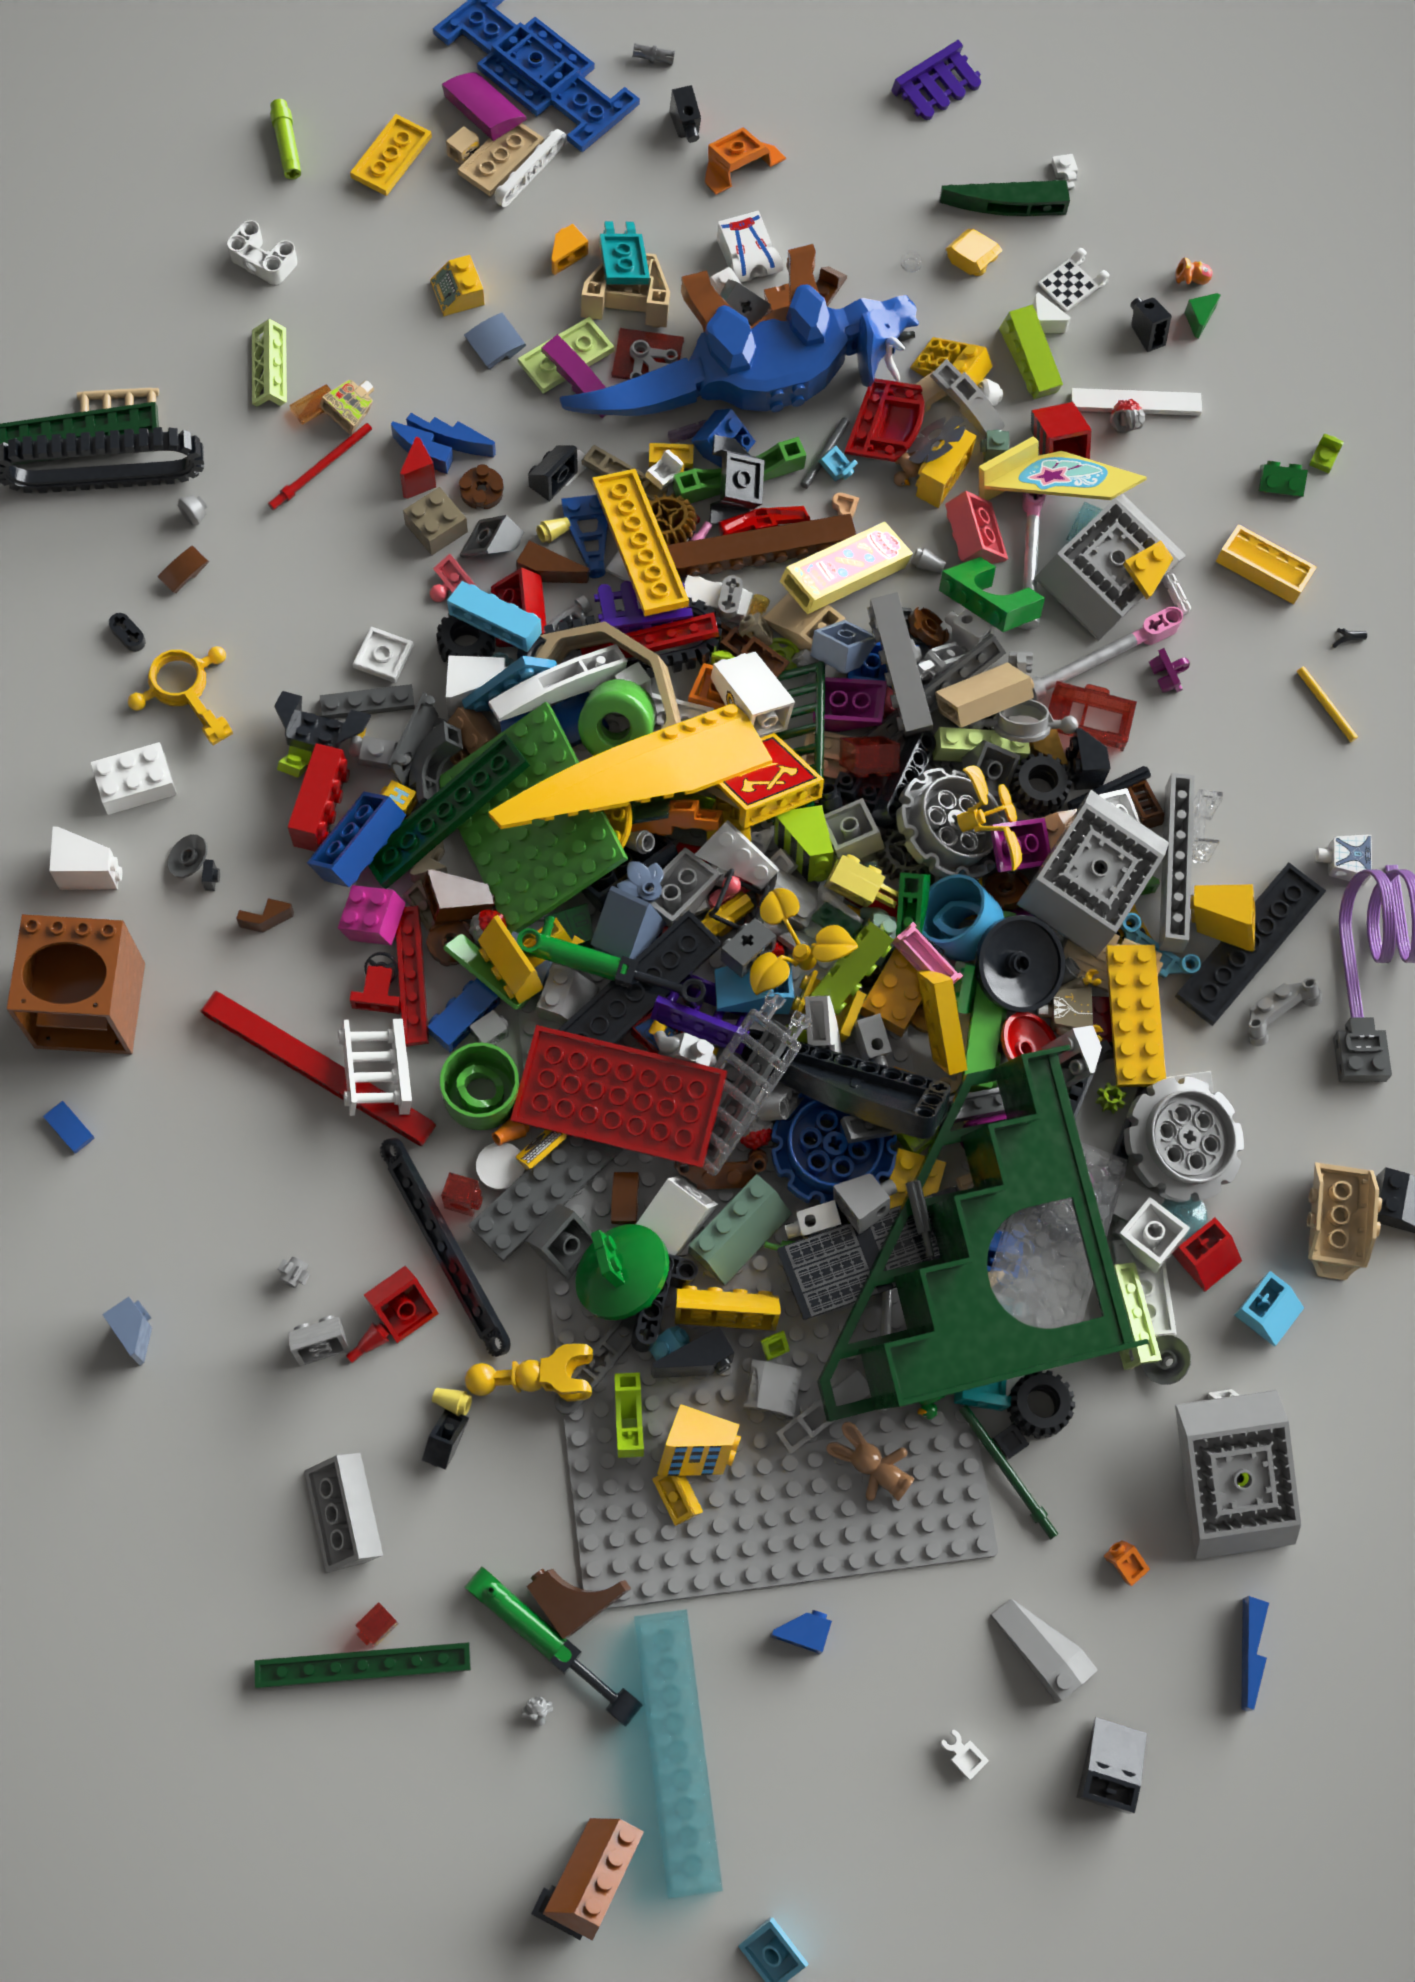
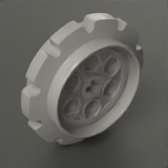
M943 768L923 772L903 789L899 797L902 806L896 811L898 830L901 834L905 835L906 842L904 844L912 857L919 864L923 863L929 867V872L933 875L944 878L950 875L961 874L979 880L997 867L991 831L975 832L974 829L964 833L961 831L957 815L966 812L967 808L973 807L980 801L971 780L965 778V773L953 770L947 774ZM988 791V804L980 806L977 810L981 809L983 812L999 807V805ZM999 812L985 816L986 822L982 826L1006 823L1005 818L1000 816Z
M1174 1077L1147 1087L1148 1095L1142 1094L1137 1096L1127 1114V1119L1131 1121V1127L1124 1130V1143L1127 1155L1133 1156L1136 1160L1133 1170L1148 1188L1157 1186L1159 1188V1195L1171 1201L1185 1202L1190 1200L1191 1196L1194 1202H1198L1219 1194L1222 1191L1221 1184L1231 1183L1235 1178L1241 1165L1237 1152L1244 1149L1241 1124L1235 1123L1232 1120V1115L1235 1113L1232 1105L1220 1092L1211 1094L1208 1083L1191 1077H1184L1178 1082ZM1175 1112L1178 1114L1179 1120L1176 1119ZM1160 1128L1164 1132V1137L1160 1133ZM1204 1142L1207 1144L1208 1150H1206ZM1168 1152L1171 1154L1172 1160L1168 1158ZM1190 1159L1193 1161V1167L1190 1164Z

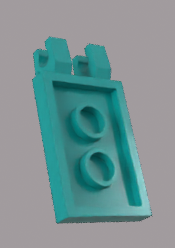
M604 221L605 230H603V234H600L599 243L606 284L649 285L650 276L642 234H636L634 222L626 221L624 234H615L613 221Z

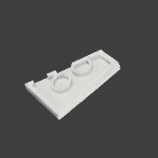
M728 820L695 854V856L726 871L734 869V875L760 888H763L780 870Z

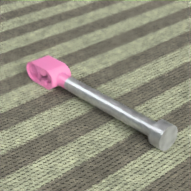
M1023 492L1022 508L1027 513L1023 589L1029 587L1036 592L1037 580L1035 577L1038 566L1040 511L1046 494ZM1040 618L1018 627L1026 630L1035 629L1039 626Z
M1168 607L1146 618L1141 629L1042 678L1038 676L1032 677L1034 682V698L1032 700L1037 701L1045 697L1047 690L1141 643L1153 645L1175 634L1183 619L1181 610L1176 607Z

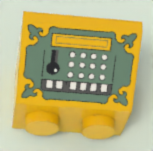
M470 255L449 260L430 279L443 316L485 305L483 287Z

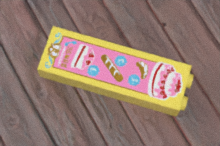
M883 522L787 566L780 579V583L802 609L809 614L904 569L913 553L888 524Z

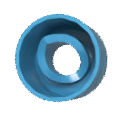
M961 874L950 875L940 879L930 887L922 935L947 958L961 962L975 960L976 949L982 935L993 923L1004 918V914L999 903L974 878ZM971 915H978L970 927L958 929L960 923L965 918Z

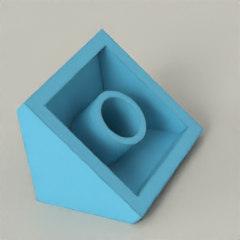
M772 1917L766 1920L738 1946L765 1982H787L808 1965L807 1961Z

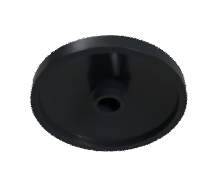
M1027 915L1005 917L993 923L982 935L975 953V973L984 994L998 1007L1012 1012L1037 1010L1050 1002L1061 987L1065 974L1064 950L1056 933L1038 918Z

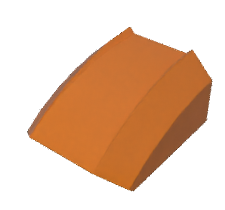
M703 663L688 697V702L711 707L714 710L726 706L710 678L713 664Z

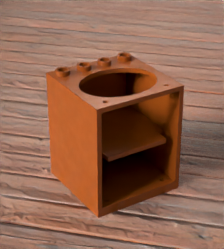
M22 914L7 1010L34 1049L133 1054L145 962L124 921Z

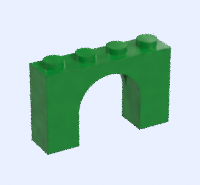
M982 557L942 571L939 591L1001 632H1006L1041 617L1045 597L1029 587L1009 595H996L983 591L992 587L996 566Z

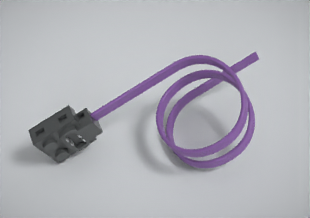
M1385 865L1386 873L1377 869H1366L1358 872L1348 883L1341 900L1339 935L1351 1018L1345 1023V1031H1338L1333 1037L1339 1082H1387L1392 1076L1386 1030H1375L1374 1017H1364L1352 935V910L1361 884L1368 876L1372 875L1377 882L1371 893L1367 909V936L1372 958L1376 963L1391 962L1397 942L1402 961L1404 963H1415V875L1407 869H1398V865ZM1399 875L1404 879L1409 892L1412 918L1411 947ZM1381 905H1382V917H1383V940H1382V942H1381L1380 926H1379Z

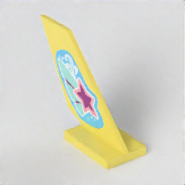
M1033 436L979 466V497L989 501L1005 491L1112 500L1146 481L1147 477L1064 451L1038 456L1039 441Z

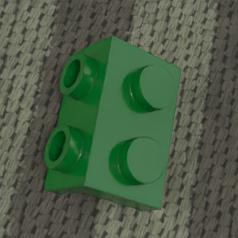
M1267 461V464L1260 465L1262 472L1258 491L1304 497L1308 470L1302 469V465L1289 464V467L1280 466L1281 462Z

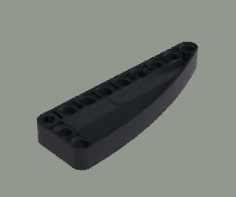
M747 1029L750 1032L744 1050L740 1054V1057L745 1061L749 1059L764 1031ZM790 1039L769 1075L790 1088L834 1109L875 1125L920 1139L931 1138L947 1112L951 1091L950 1085L943 1081Z

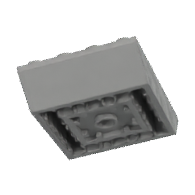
M1121 494L1112 500L1036 575L1035 579L1099 641L1144 597L1123 566L1125 560L1161 540L1173 557L1170 566L1162 577L1163 579L1186 555L1124 494ZM1112 555H1119L1122 558V563H1116Z
M1090 790L1017 905L1096 958L1117 933L1164 858L1169 842ZM1096 862L1104 865V874H1098L1094 870Z
M1272 1390L1176 1404L1175 1409L1194 1559L1296 1544L1301 1528L1293 1452L1289 1421L1277 1391ZM1241 1473H1247L1249 1476V1480L1244 1486H1238L1237 1477Z

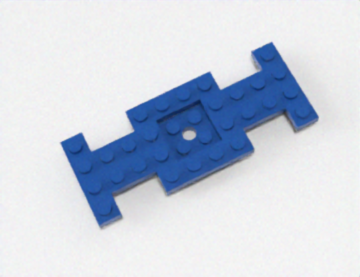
M467 0L433 28V34L447 46L463 34L488 55L477 63V69L535 116L540 115L552 105L578 125L567 134V141L580 152H584L640 105V98L626 87L621 89L611 99L584 78L595 69L593 61L537 17L532 18L525 25L521 22L516 25L496 9L504 0ZM532 59H540L541 61H539V62H532L531 60H532Z

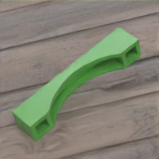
M799 437L779 442L755 457L764 460L763 481L804 469L807 455ZM694 468L675 474L673 477V491L676 497L681 495L684 500L688 499L690 504L720 495L722 468Z

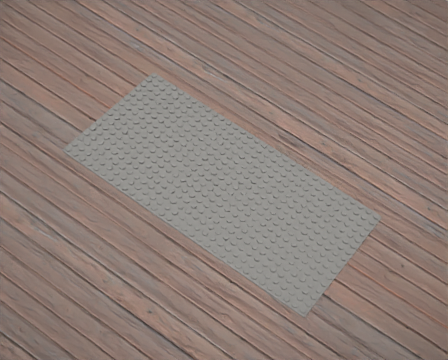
M762 821L750 826L751 833L768 829L770 826H773V822L767 823ZM675 827L672 835H664L675 844V847L679 842L700 847L707 842L706 831L698 828L681 829ZM774 837L765 853L769 860L779 850L774 842ZM876 852L859 859V863L866 867L871 865L880 869ZM835 853L833 854L832 868L835 862L838 860ZM797 869L791 873L797 879L818 889L820 882H807ZM715 885L708 894L707 899L709 900V896L714 891L718 889L722 890V887ZM580 891L527 928L539 930L544 926V917L587 903L594 933L601 912ZM749 891L746 894L751 899L754 910L747 915L753 920L758 906L755 892ZM844 897L843 903H845L846 905L859 908L851 902L847 901ZM710 910L696 917L702 921ZM746 916L737 921L736 924H744ZM842 918V928L854 940L860 932V927L855 929ZM733 928L722 937L718 935L717 938L723 944L728 938L732 939L738 934V930ZM782 944L784 948V956L788 957L789 953L785 951L786 946ZM721 948L703 963L693 975L715 983V969L727 966L721 961ZM889 958L886 960V962L884 963V965H883L882 967H880V971H881V972H882V970L884 969L885 965L887 964ZM552 963V965L556 964L577 971L585 978L599 986V991H601L610 981H612L570 967H566L557 963ZM861 986L862 992L866 994L865 999L873 986L867 988ZM538 994L532 996L524 1008L517 1009L523 1070L536 1025L556 1030L562 1026L537 1016V1005L541 997ZM679 996L677 1003L687 1006L683 1002L682 997ZM703 1002L699 1011L713 1016L716 1006ZM725 1012L722 1020H738L739 1016L731 1012ZM859 1012L856 1021L866 1017L860 1015ZM760 1013L758 1020L773 1019L784 1026L789 1024L807 1030L806 1025L791 1019V1013ZM885 1028L892 1051L885 1057L888 1066L892 1068L895 1066L915 1073L908 1028L902 1037ZM631 1031L617 1043L618 1045L649 1052L631 1035ZM851 1033L843 1043L841 1042L842 1054L861 1059ZM713 1045L719 1048L716 1055L717 1068L727 1070L719 1109L747 1061L736 1052ZM871 1045L874 1050H877L874 1045ZM768 1076L746 1115L758 1112L759 1100L776 1082V1079ZM829 1120L820 1121V1124L825 1128L833 1126ZM530 1126L532 1141L545 1129ZM734 1134L719 1161L706 1154L704 1163L746 1161L748 1153L752 1149L741 1144L739 1137ZM812 1137L803 1139L807 1145L816 1144L815 1139ZM898 1139L895 1145L890 1146L896 1152L898 1148L904 1149ZM769 1141L768 1145L758 1147L766 1152L768 1158L766 1169L759 1172L758 1175L778 1193L791 1211L792 1215L784 1223L788 1224L798 1221L796 1214L798 1211L820 1205V1202L817 1199H812L810 1203H805L787 1189V1184L790 1180L787 1177H778L771 1158L772 1149L777 1148L778 1145ZM833 1143L830 1144V1147H834L835 1150H838L839 1146L836 1147ZM928 1147L920 1155L926 1156L929 1150ZM860 1148L852 1150L853 1154L858 1157L865 1155L864 1151ZM624 1149L564 1206L575 1211L592 1232L600 1229L605 1233L615 1227L627 1225L611 1223L614 1172H639L637 1222L668 1178L680 1175L696 1188L697 1185L684 1175L679 1174L671 1160ZM758 1160V1161H756L755 1163H756V1164H759V1163H761L762 1161ZM813 1160L811 1162L815 1168L824 1167L820 1160ZM681 1164L680 1166L685 1167L687 1164ZM839 1165L835 1167L836 1171L840 1174L848 1173L845 1166ZM881 1179L879 1183L881 1184L887 1180ZM743 1188L700 1190L719 1205L680 1255H678L679 1257L692 1260L698 1267V1274L691 1286H696L697 1290L706 1291L709 1287L721 1288L722 1292H733L734 1289H744L749 1294H758V1291L773 1292V1295L779 1296L780 1318L775 1331L720 1327L735 1352L733 1362L730 1364L731 1368L720 1375H717L715 1372L707 1376L653 1378L651 1366L652 1363L656 1362V1359L650 1351L645 1353L638 1352L631 1344L592 1391L591 1397L586 1399L573 1414L563 1415L583 1589L591 1591L605 1590L620 1581L626 1580L631 1590L606 1608L609 1609L997 1555L998 1547L979 1438L959 1411L965 1405L954 1404V1393L934 1402L938 1408V1413L931 1420L925 1419L921 1414L917 1413L918 1409L921 1408V1404L918 1402L901 1407L888 1408L887 1412L874 1410L835 1420L792 1454L776 1432L793 1419L788 1418V1416H779L776 1413L774 1415L771 1412H761V1410L743 1409L752 1359L767 1361L760 1340L782 1330L785 1332L790 1351L767 1362L802 1370L794 1418L819 1400L821 1395L817 1380L854 1303L803 1320L777 1251L765 1248L764 1245L724 1286L688 1253V1247ZM838 1210L842 1225L848 1224L849 1220L841 1210ZM810 1223L807 1227H812L815 1223ZM783 1224L767 1242L781 1245L782 1240L799 1241L804 1238L801 1235L788 1239ZM546 1262L555 1348L558 1349L564 1344H587L593 1349L616 1320L599 1318L582 1305L575 1287L576 1272L568 1280ZM679 1271L683 1277H690L687 1272ZM669 1286L659 1335L670 1327L679 1326L687 1332L691 1342L716 1328L712 1326L674 1324L677 1288ZM894 1288L892 1291L891 1333L907 1330L897 1288ZM882 1293L870 1297L848 1344L880 1336ZM644 1311L648 1317H655L652 1311ZM645 1329L642 1333L643 1340L647 1341L646 1334L648 1329ZM608 1351L600 1358H593L595 1365L591 1370L592 1373L599 1365L603 1367L606 1365L604 1359L609 1353ZM861 1354L840 1359L830 1380L832 1389L856 1370H859L867 1381ZM640 1372L644 1457L618 1458L614 1374ZM869 1393L863 1399L871 1398V1394ZM680 1404L739 1424L737 1435L741 1436L732 1466L726 1465L723 1474L686 1476L703 1512L675 1526L652 1479L658 1476L657 1472ZM969 1406L971 1411L974 1413L973 1407ZM849 1421L853 1423L866 1442L873 1444L879 1449L882 1458L899 1448L907 1450V1456L893 1465L914 1477L915 1480L900 1501H897L880 1484L876 1498L873 1501H868L866 1499V1491L870 1475L860 1473L851 1462L836 1458L827 1452L826 1447L831 1442H838L852 1450L856 1449L842 1432L841 1427L844 1422Z

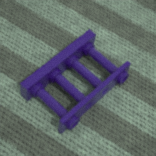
M693 974L690 975L685 981L692 978L701 980L706 988L704 1002L716 1006L715 983ZM691 988L687 991V995L696 998L700 995V991L696 988ZM672 992L668 998L658 995L650 1019L657 1020L662 1024L738 1054H742L750 1032L744 1029L748 1020H758L760 1013L731 1012L739 1016L736 1024L733 1025L722 1020L726 1011H717L716 1008L713 1016L699 1011L702 1004L698 1007H687L677 1003L680 996L679 993Z

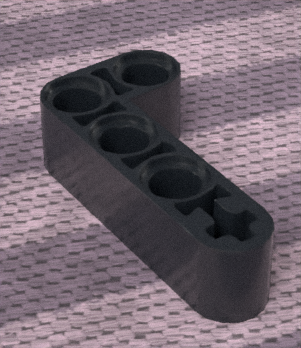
M668 1254L669 1271L660 1294L657 1295L648 1308H644L636 1315L631 1337L632 1347L636 1351L648 1352L656 1342L669 1286L682 1289V1286L692 1285L698 1274V1267L692 1260ZM679 1271L687 1272L690 1277H683ZM644 1311H652L655 1317H648ZM645 1329H648L646 1334L647 1341L643 1340L642 1335Z

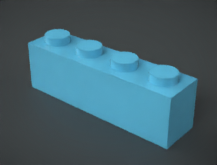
M461 581L447 600L449 615L526 652L529 651L542 633L541 619L537 615L519 609L515 604L507 603L494 594H488L473 584L469 585Z

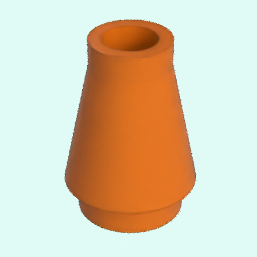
M510 1117L497 1131L492 1133V1139L500 1146L525 1137L526 1133L530 1130L529 1125L512 1122Z

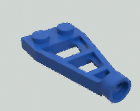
M597 494L561 499L563 516L567 517L571 524L569 533L585 566L589 568V577L600 578L606 574L604 557L608 522ZM598 520L597 530L594 532L583 533L577 524L578 521ZM598 540L599 550L587 552L584 541Z

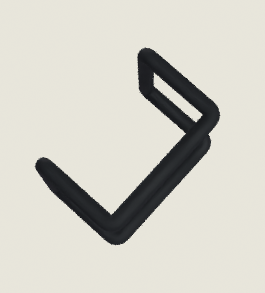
M730 869L724 875L726 881L714 909L709 912V917L739 930L741 928L740 925L715 915L721 906L734 874V869ZM740 881L742 887L762 895L753 919L756 918L758 920L761 903L768 895L770 886L766 885L760 890Z

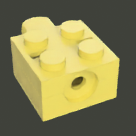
M847 854V856L842 855L835 862L824 887L866 908L873 903L874 899L889 907H896L897 902L891 898L898 899L899 892L882 884L885 876L881 875L882 871L871 865L866 867L859 863L860 860L850 854Z

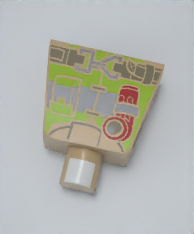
M347 380L325 394L321 399L319 407L348 434L352 435L371 408L373 400L369 395L374 391V388L366 380L359 386L352 380Z

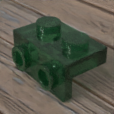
M825 902L811 917L812 921L822 928L830 925L841 926L849 933L853 940L863 928L859 921L851 918L828 902Z

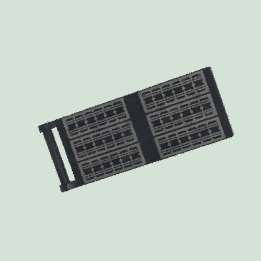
M957 1185L952 1186L940 1192L925 1196L924 1198L926 1199L952 1192L959 1191ZM902 1205L891 1208L887 1215L861 1234H858L852 1224L848 1223L777 1249L779 1259L803 1320L855 1303ZM929 1211L928 1215L932 1231L929 1234L935 1254L934 1257H927L922 1234H918L914 1216L910 1215L883 1271L941 1258ZM896 1283L876 1286L871 1297L897 1288Z

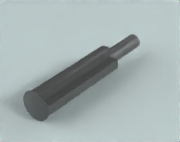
M920 1180L906 1183L917 1232L922 1234L927 1257L931 1258L935 1255L929 1234L932 1231L921 1182Z

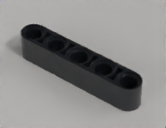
M924 731L906 740L873 810L872 817L877 826L885 827L897 822L896 811L902 806L899 797L903 789L914 778H918L925 771L935 749L936 740L931 732Z

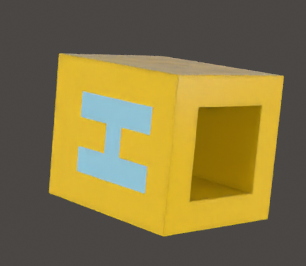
M391 780L388 786L385 785L380 792V795L389 796L406 814L404 820L410 816L418 803L417 792L394 780Z

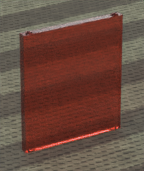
M620 328L611 375L613 378L630 380V374L633 372L635 361L630 356V347L635 341L644 340L654 349H674L678 354V361L681 358L684 337ZM653 358L656 362L666 363L663 358ZM643 362L641 373L646 374L649 368Z

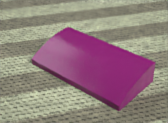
M477 72L462 74L442 83L445 98L492 141H495L527 120L522 112Z

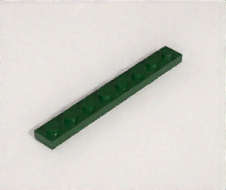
M469 1642L254 1660L256 1689L471 1671Z

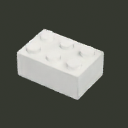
M160 742L91 762L101 800L108 815L177 795Z

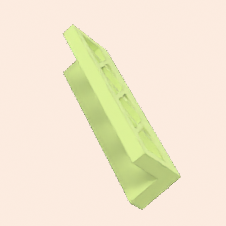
M271 319L252 329V405L256 407L268 400L279 406L287 403L286 328ZM263 387H264V394L260 395V393H261V391H262V389H263Z
M1135 1262L1115 1264L1114 1269L1133 1341L1148 1339L1149 1342L1146 1345L1130 1348L1134 1357L1133 1361H1131L1129 1355L1130 1349L1119 1351L1124 1370H1129L1141 1364L1158 1362L1162 1359Z

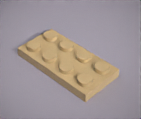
M521 123L495 141L489 138L458 168V175L491 197L496 189L508 180L510 174L515 172L534 153L535 148L544 142V138Z

